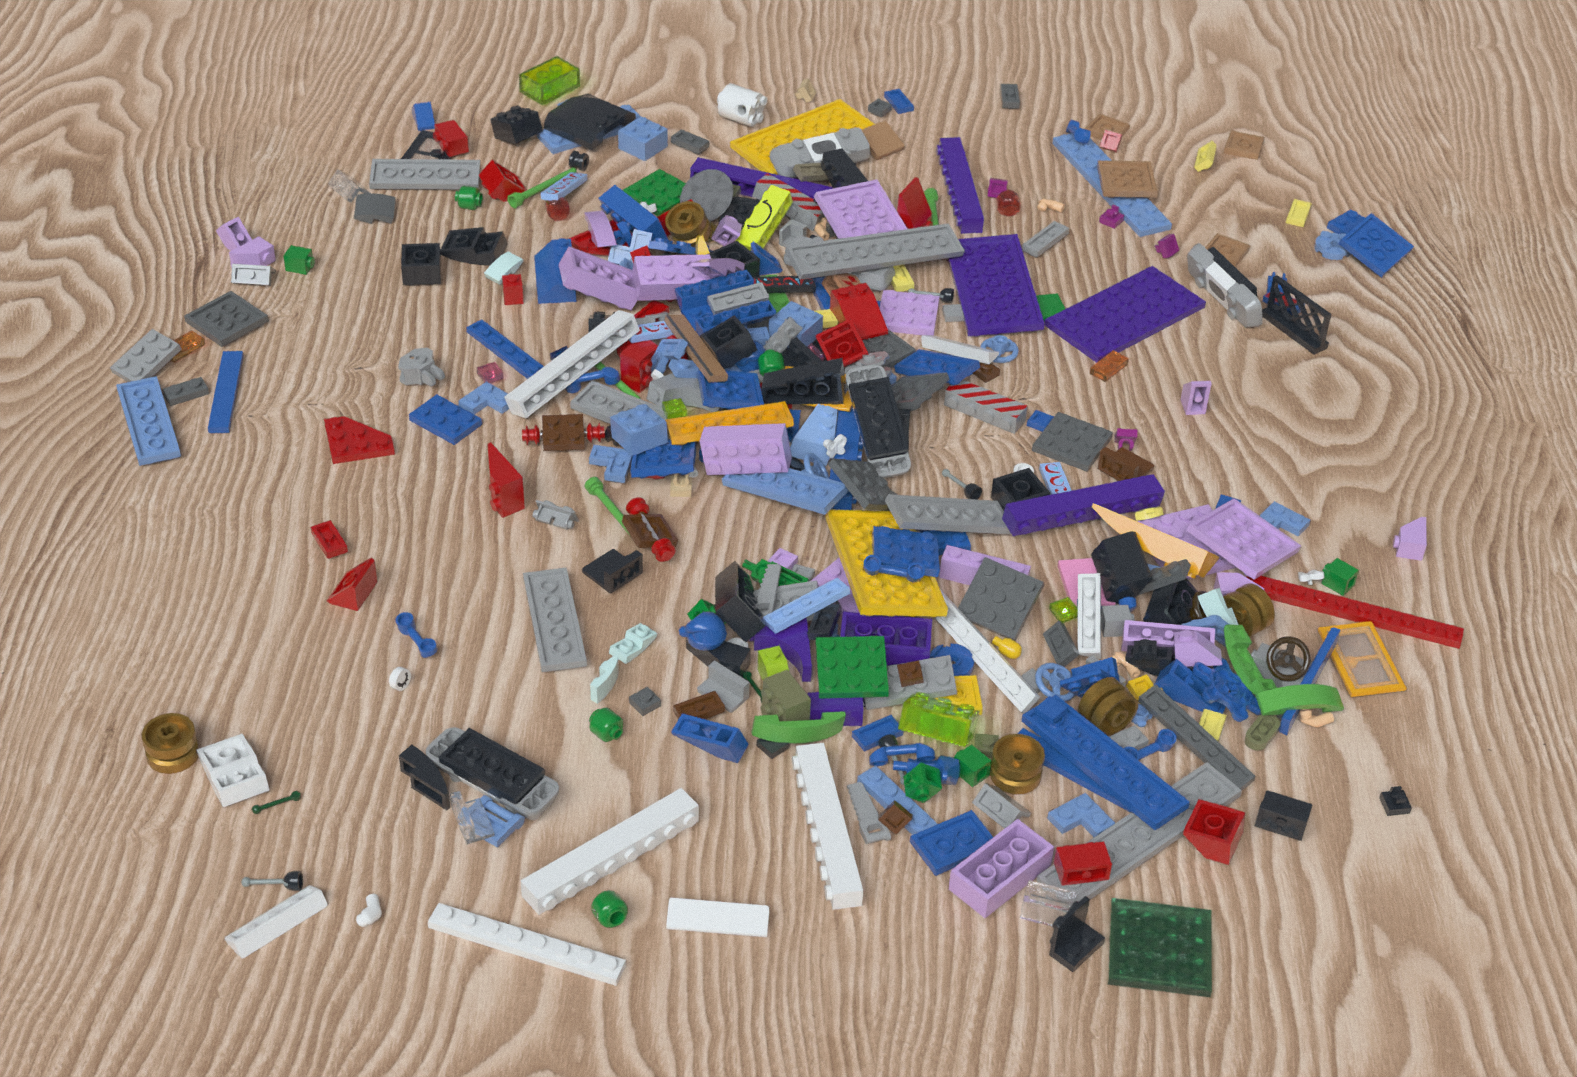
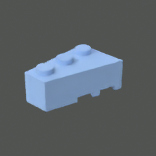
M821 404L815 407L790 446L792 457L804 460L805 454L813 453L822 461L824 466H827L830 457L826 454L827 449L823 446V442L826 439L832 441L835 439L837 409Z

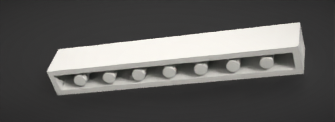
M618 310L507 394L504 398L511 413L527 418L639 332L640 329L634 314Z
M824 743L796 746V754L792 756L793 770L798 771L796 781L798 788H802L803 791L801 792L802 806L807 807V810H805L806 822L812 826L810 828L811 842L816 843L817 846L815 847V858L817 862H821L819 868L821 881L826 882L824 886L826 900L831 901L833 910L862 906L863 888Z
M682 788L676 790L522 879V897L538 915L553 909L557 904L573 897L587 886L594 885L604 876L614 873L621 866L628 862H633L638 856L655 849L657 845L667 839H672L684 829L694 826L699 821V805Z

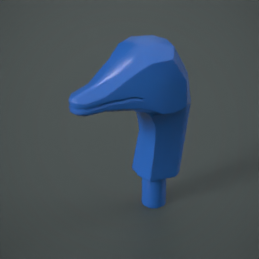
M940 756L937 760L908 758V762L893 761V770L906 771V774L920 762L940 769L941 784L956 785L960 776L959 760L948 756Z

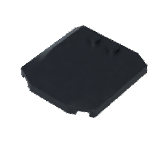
M588 93L572 97L548 112L544 122V129L593 150L603 143V136L619 125L625 127L636 120V114Z

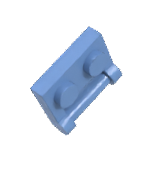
M484 795L459 819V826L498 848L516 829L518 830L523 826L525 817L508 811L494 803L492 798ZM487 810H489L490 812H492V813L498 815L499 817L505 819V820L508 821V822L506 823L505 821H503V820L499 819L498 817L492 815L491 813L487 812Z

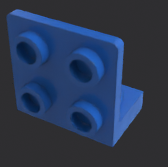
M1110 657L1071 669V678L1059 681L1061 687L1082 698L1085 692L1101 679L1114 677L1120 682L1116 659Z

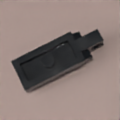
M838 600L815 612L807 632L809 640H816V637H832L842 612V607Z

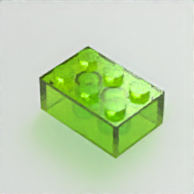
M558 56L519 74L520 92L541 105L547 104L580 87V69Z
M923 692L912 694L903 703L898 726L899 730L966 747L974 738L980 711L974 710L972 705L961 704L959 706L951 704L952 701L946 698L932 699L929 698L930 695Z

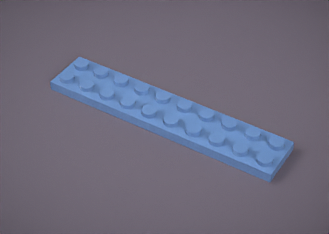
M1072 133L1053 137L1052 144L1103 197L1097 163L1098 160H1112L1091 138L1087 144L1077 142ZM1103 197L1111 207L1112 205L1119 207V213L1124 214V221L1139 237L1171 230L1172 223L1148 198Z

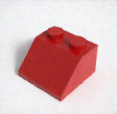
M493 159L478 175L482 180L481 184L488 189L489 196L495 200L498 198L506 202L508 201V195L514 192L522 193L527 190L518 175Z
M1198 799L1185 826L1183 835L1206 859L1229 865L1244 832L1245 812Z

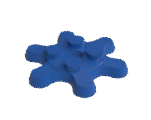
M1222 658V665L1213 666L1214 669L1207 667L1201 662L1195 663L1193 667L1194 675L1203 680L1208 686L1204 688L1202 698L1206 702H1220L1229 709L1232 718L1237 722H1242L1248 718L1246 709L1256 715H1262L1256 697L1244 685L1240 677L1232 672L1224 658Z

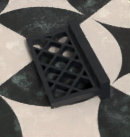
M1278 275L1274 276L1267 307L1262 309V317L1313 355L1328 349L1329 342L1326 341V336L1332 314ZM1278 284L1281 286L1283 290L1282 294L1279 291ZM1291 294L1295 296L1297 303L1294 304ZM1285 295L1289 306H1285L1282 296ZM1275 298L1277 299L1279 306L1276 303L1274 304ZM1304 303L1308 305L1311 313H1307ZM1297 305L1299 306V309L1301 311V316H1299L1297 309L1295 307ZM1288 308H1290L1292 315L1288 313ZM1317 313L1324 317L1323 323H1321ZM1310 315H1312L1315 326H1313L1311 323V320L1309 318ZM1301 318L1304 319L1306 325L1301 322ZM1314 328H1317L1319 335L1315 333Z

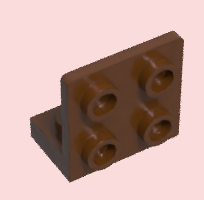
M1104 447L1100 451L1098 470L1118 481L1146 476L1154 469L1155 465L1124 447H1121L1116 452Z

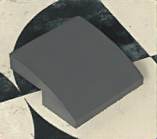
M375 193L357 195L354 219L372 224L373 219L392 224L396 197Z

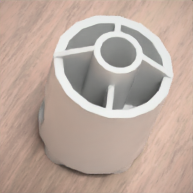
M729 83L719 93L717 104L720 116L753 127L756 123H761L764 118L762 112L767 103V97L763 96V94Z

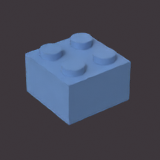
M641 116L618 131V149L643 161H647L668 147V129Z
M792 301L769 319L768 333L769 337H771L784 323L785 318H793L803 328L796 337L807 347L817 339L815 335L821 333L823 327V315Z
M646 404L638 405L630 410L621 411L616 415L610 416L612 438L632 456L668 443L666 421Z

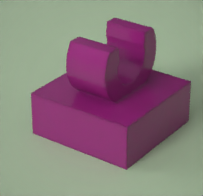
M990 178L987 197L1005 199L1008 180Z
M1112 205L1111 209H1107L1100 216L1099 223L1115 229L1124 221V214L1119 213L1118 206Z
M1168 234L1158 241L1159 245H1155L1156 252H1161L1163 258H1169L1180 251L1175 234Z
M1117 428L1114 436V442L1118 443L1117 448L1120 449L1123 443H1127L1129 451H1132L1137 439L1138 430Z

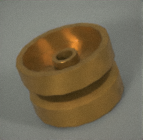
M694 201L678 203L671 208L665 219L666 227L676 244L677 241L691 243V247H696L697 236L703 235L706 242L712 231L711 224L703 208Z
M1252 583L1244 584L1234 592L1223 596L1227 609H1233L1238 625H1243L1249 638L1258 631L1266 629L1274 622L1275 611L1272 601L1267 593L1258 585Z
M1107 677L1093 684L1085 692L1080 700L1078 709L1083 717L1109 737L1123 730L1132 721L1139 705L1138 700L1125 690V687L1117 679Z
M179 713L161 714L151 719L144 726L141 733L147 763L153 770L164 774L179 773L190 768L197 761V749H199L194 723L189 717Z
M1009 734L1001 737L994 745L990 768V777L995 786L1011 794H1026L1037 788L1042 778V768L1045 760L1044 748L1037 740L1024 734Z

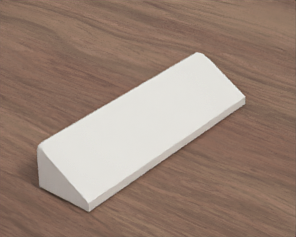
M934 335L921 336L922 347L979 360V362L990 364L999 355L997 351Z
M1100 573L1078 574V653L1086 657L1093 655L1097 659H1101Z
M309 885L232 932L224 939L239 957L245 958L327 907L326 899L320 889Z
M670 898L666 929L767 937L769 906Z

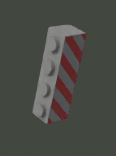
M767 173L757 181L753 197L760 201L764 192L771 185L790 191L793 203L785 215L807 225L808 229L814 231L816 224L825 217L820 207L813 201L814 199Z
M961 380L959 384L950 385L945 390V406L1015 434L1026 421L1028 405L968 381Z

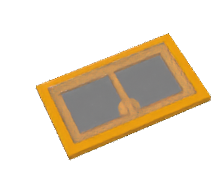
M1372 621L1318 627V632L1323 642L1331 628L1340 629L1337 645L1331 654V658L1351 697L1407 690Z

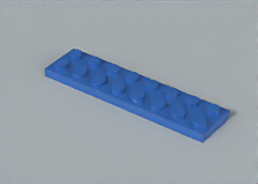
M1057 695L1052 696V698L1067 706L1068 709L1067 713L1054 725L1034 714L1036 707L1022 715V722L1153 830H1157L1189 808L1190 801Z

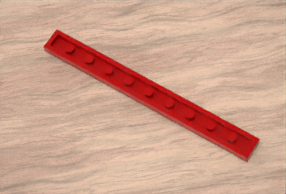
M1246 576V578L1263 587L1271 600L1358 623L1372 621L1374 627L1460 649L1464 628L1265 576H1259L1256 579Z

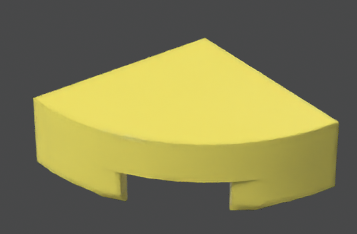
M1161 507L1142 509L1135 513L1136 521L1164 515Z

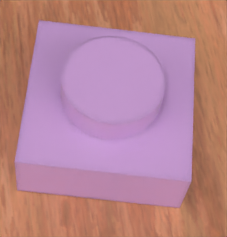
M779 548L768 562L771 563L773 561L791 570L794 564L798 563V556Z

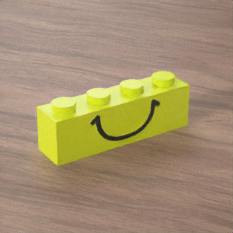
M771 185L764 192L760 203L754 207L752 215L745 221L740 236L735 241L741 243L748 250L751 249L753 241L764 248L793 203L790 191Z

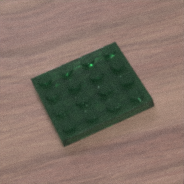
M1111 898L1107 985L1211 997L1212 910Z

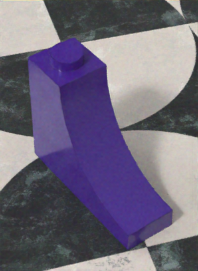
M807 618L776 634L769 627L765 626L749 639V642H753L754 651L780 646L785 658L800 673L802 682H811L812 662L807 634Z
M819 692L807 693L811 699L810 720H821L822 713L845 712L846 716L843 726H862L863 698L819 699Z

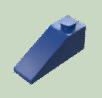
M1175 659L1162 669L1154 685L1156 684L1159 688H1162L1173 701L1203 712L1204 709L1223 714L1226 708L1220 702L1208 703L1202 698L1204 688L1208 687L1207 684L1195 676L1178 659Z
M681 714L671 731L672 735L720 759L735 763L740 761L749 745L739 728L686 714Z

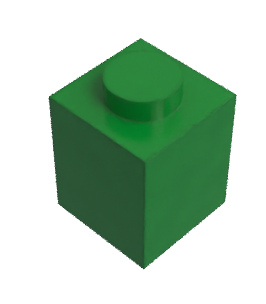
M290 245L283 255L285 271L307 275L310 269L314 267L315 258L310 248Z
M1336 558L1332 563H1327L1322 570L1324 572V579H1322L1321 584L1344 596L1355 586L1359 570Z
M972 744L955 754L954 758L958 759L960 763L959 777L972 788L989 777L992 760Z

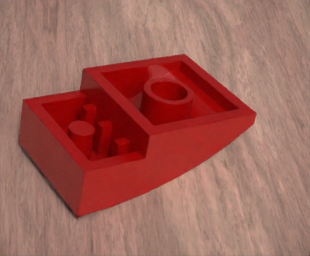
M851 318L815 335L827 361L843 358V366L845 367L862 359L863 355H869Z

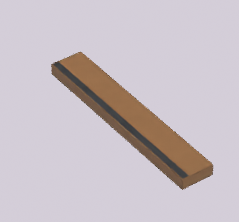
M683 314L665 315L664 322L675 337L688 342L685 350L709 383L727 381L728 374Z

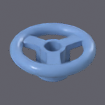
M1003 335L988 338L980 346L985 349L988 346L993 351L999 352V355L992 361L996 363L1010 362L1019 353L1018 346ZM1013 351L1009 356L1000 357L1005 352Z
M813 453L805 454V469L801 471L829 479L828 472L822 461ZM810 459L813 460V466L810 465Z
M1045 663L1037 669L1035 681L1039 690L1046 697L1057 695L1063 701H1069L1075 696L1071 692L1060 695L1061 686L1059 681L1072 677V673L1068 669L1056 663ZM1042 676L1049 681L1052 686V692L1044 685Z

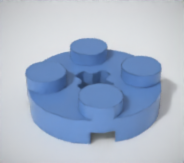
M1322 231L1320 236L1316 238L1315 251L1318 253L1319 250L1324 258L1341 260L1343 256L1347 255L1348 257L1351 254L1338 244L1346 235L1345 233L1337 234Z

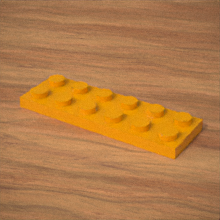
M785 401L665 419L672 445H685L688 442L694 441L699 442L704 427L785 423L786 429L794 426L793 417Z

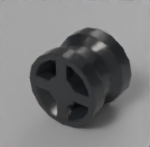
M574 150L569 158V167L585 171L589 164V155L586 153L580 154Z

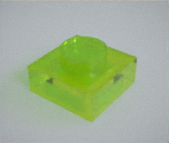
M681 398L662 402V409L667 419L687 416V409Z
M1069 597L1050 603L1049 610L1058 621L1064 623L1078 618V607Z

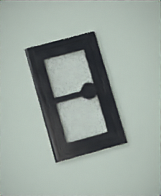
M421 130L401 159L450 160L453 156L449 157L445 151H442L439 143L434 140L433 132Z

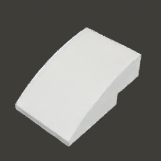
M243 734L197 749L201 764L222 807L269 791L266 775L258 764L256 754Z

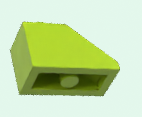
M780 646L758 650L757 670L762 680L784 670L789 671L787 660Z

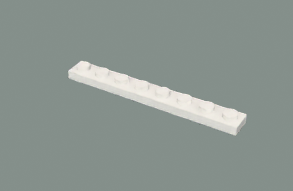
M940 589L948 612L947 617L938 616L935 619L959 645L970 650L972 659L1021 713L1028 712L1039 700L1040 696Z
M438 903L428 920V928L615 986H617L626 967V960L441 903Z

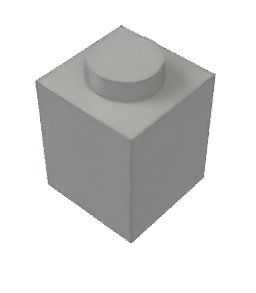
M1128 605L1102 606L1101 630L1103 637L1122 636L1125 620L1135 621L1134 614H1130Z

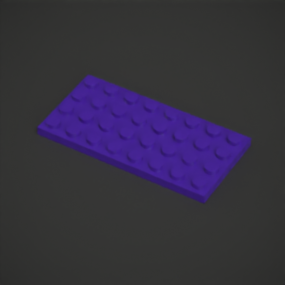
M1009 234L958 239L965 251L962 256L948 258L959 304H961L968 336L1044 330L1043 317L1018 235Z
M1150 266L1045 319L1044 326L1098 364L1205 308L1206 301L1154 266Z

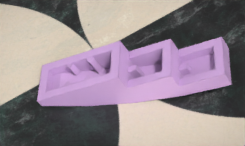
M603 211L585 212V220L588 222V230L591 232L594 244L597 247L616 245L612 228Z
M730 258L702 259L693 262L692 267L708 277H718L740 270L743 271L744 263Z

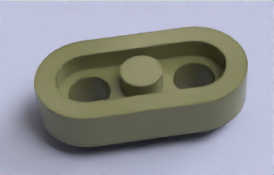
M1260 715L1247 730L1245 744L1253 750L1265 749L1279 731V719L1274 715Z

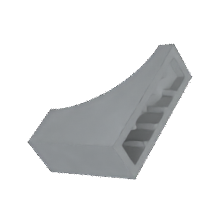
M671 373L653 380L649 384L647 400L661 408L672 405H687L711 412L723 411L721 407L709 408L703 406L697 378H676Z
M1262 643L1258 650H1253L1251 657L1263 679H1272L1277 688L1301 684L1305 675L1296 681L1285 682L1271 674L1266 663V655L1270 645ZM1280 649L1275 650L1273 660H1275V655ZM1286 655L1285 662L1288 663L1290 658ZM1295 656L1296 661L1302 666L1304 659ZM1275 667L1280 673L1285 675L1297 673L1292 667ZM1276 715V717L1282 720L1283 715Z

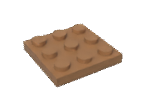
M1098 160L1097 169L1103 197H1157L1158 190L1151 161Z

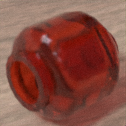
M1005 190L997 196V208L1001 215L1013 216L1019 212L1021 207L1020 199L1016 192Z
M561 197L558 200H547L545 203L548 216L555 221L564 220L570 213V206L565 197Z

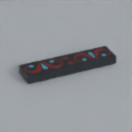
M798 276L752 277L754 284L763 283L767 293L815 292L817 287L813 278L800 280Z

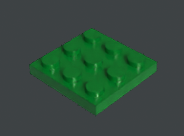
M658 169L622 191L639 204L641 202H646L648 206L656 204L657 210L652 213L660 216L680 203L681 192L686 183Z
M884 636L816 637L819 699L888 697L889 688Z

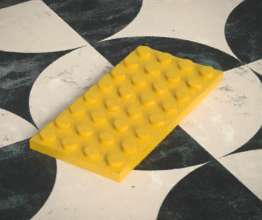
M838 99L730 141V148L758 170L779 175L769 157L771 150L777 146L792 143L794 139L804 140L838 132L841 128L852 129L858 127L862 130L875 124L847 103Z
M829 510L825 514L860 615L947 617L948 608L935 577L924 576L918 582H910L906 577L884 573L872 576L865 572L863 568L864 559L869 555H873V526H886L891 529L902 530L899 528L891 511Z

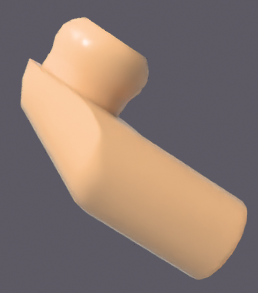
M1041 199L1037 205L1038 210L1043 212L1049 208L1062 213L1065 204L1049 199Z
M823 217L815 226V232L819 237L823 238V241L828 240L830 237L826 231V217Z
M1115 652V655L1111 656L1116 659L1117 667L1121 663L1124 665L1132 679L1140 676L1139 669L1125 661L1126 654Z
M1301 709L1299 711V720L1309 726L1318 728L1334 722V716L1331 712L1316 716L1312 715L1311 709Z

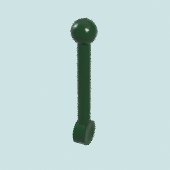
M749 671L744 672L743 679L751 684L761 698L760 701L762 703L761 690L753 681L752 673Z
M293 791L290 796L261 806L254 805L252 812L259 814L261 810L290 800L299 801L301 793Z

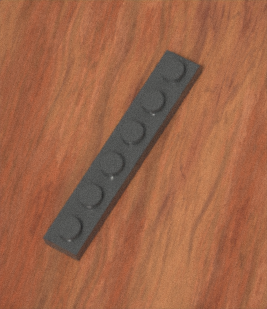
M1156 684L1139 696L1138 702L1167 729L1172 730L1176 737L1204 763L1208 762L1241 790H1244L1254 782L1256 776Z

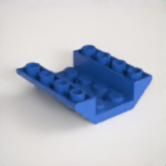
M740 270L726 276H719L675 288L681 314L685 316L700 338L701 334L734 315L743 326L768 320L776 314V310L767 300L713 315L707 302L708 296L753 285L754 279L747 270Z

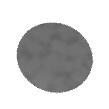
M709 169L701 171L691 177L683 187L680 203L692 199V201L701 205L709 222L715 220L727 210L733 197L732 182L725 173L719 170Z

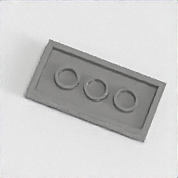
M950 655L919 660L924 683L901 687L897 669L898 664L887 666L889 695L888 697H864L866 709L870 710L957 694Z

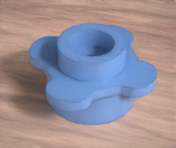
M1138 704L1139 707L1132 722L1139 727H1144L1147 720L1152 719L1153 715L1141 704Z

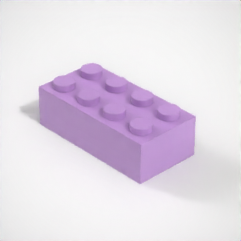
M568 247L559 263L563 286L570 290L580 291L586 296L599 298L603 302L613 303L619 308L632 310L638 298L631 269Z
M710 254L635 256L632 274L638 301L677 299L675 288L715 278L708 277L692 267L693 262L711 259Z
M785 423L704 427L699 441L707 475L788 472L792 459Z
M1017 819L951 870L949 890L982 917L986 918L1051 866L1054 846Z

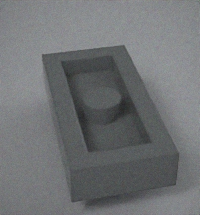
M1001 84L1002 108H1019L1018 85Z
M682 129L671 136V143L696 154L702 153L709 147V140Z
M202 377L163 388V395L170 406L209 394L208 387Z
M1061 621L1056 622L1043 633L1057 664L1065 667L1079 656L1065 624Z

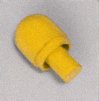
M995 636L992 644L999 647L998 651L1009 659H1017L1022 653L1020 644L1010 638L1001 639Z

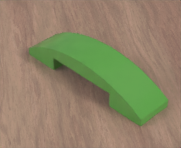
M1226 624L1224 626V636L1228 655L1244 685L1255 695L1277 688L1272 679H1263L1247 648L1252 642L1243 625Z
M1291 685L1266 690L1255 695L1262 716L1283 715L1286 710L1321 708L1322 712L1344 710L1338 689L1328 685Z
M845 712L822 713L821 720L779 721L778 715H760L754 717L751 733L755 737L773 742H815L841 732L846 714Z

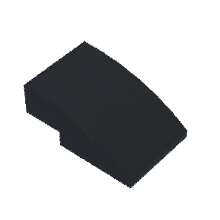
M484 227L449 231L440 250L442 256L458 262L474 265H491L503 255L508 243L503 231L486 233Z

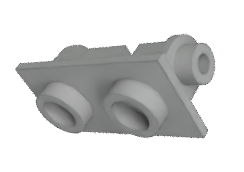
M785 318L778 331L768 341H765L764 348L782 353L790 344V341L803 328L793 318Z
M547 500L544 502L535 501L538 510L535 509L532 516L536 521L550 525L552 519L555 518L553 526L565 530L573 529L575 522H579L575 511L570 507L563 506L562 508Z

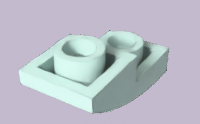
M506 252L489 266L484 275L486 278L501 285L502 275L514 274L524 260L510 252Z
M1220 588L1197 596L1207 617L1218 615L1230 625H1238L1233 609H1227Z
M639 623L626 631L624 639L610 646L609 654L618 656L620 661L627 664L654 641L657 633L648 626Z
M616 655L601 664L599 667L600 676L595 678L590 684L591 700L596 704L606 697L617 680L619 664L618 656Z

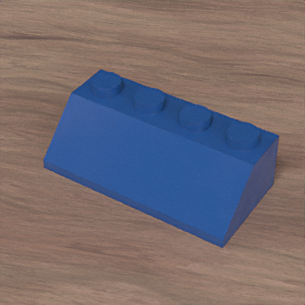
M615 184L598 198L601 203V210L606 215L610 214L616 223L624 221L629 231L634 232V229L653 233L652 241H655V238L669 240L659 219Z
M560 238L551 240L534 256L538 304L576 302V290H570L563 286L559 263L568 247H572L571 239Z

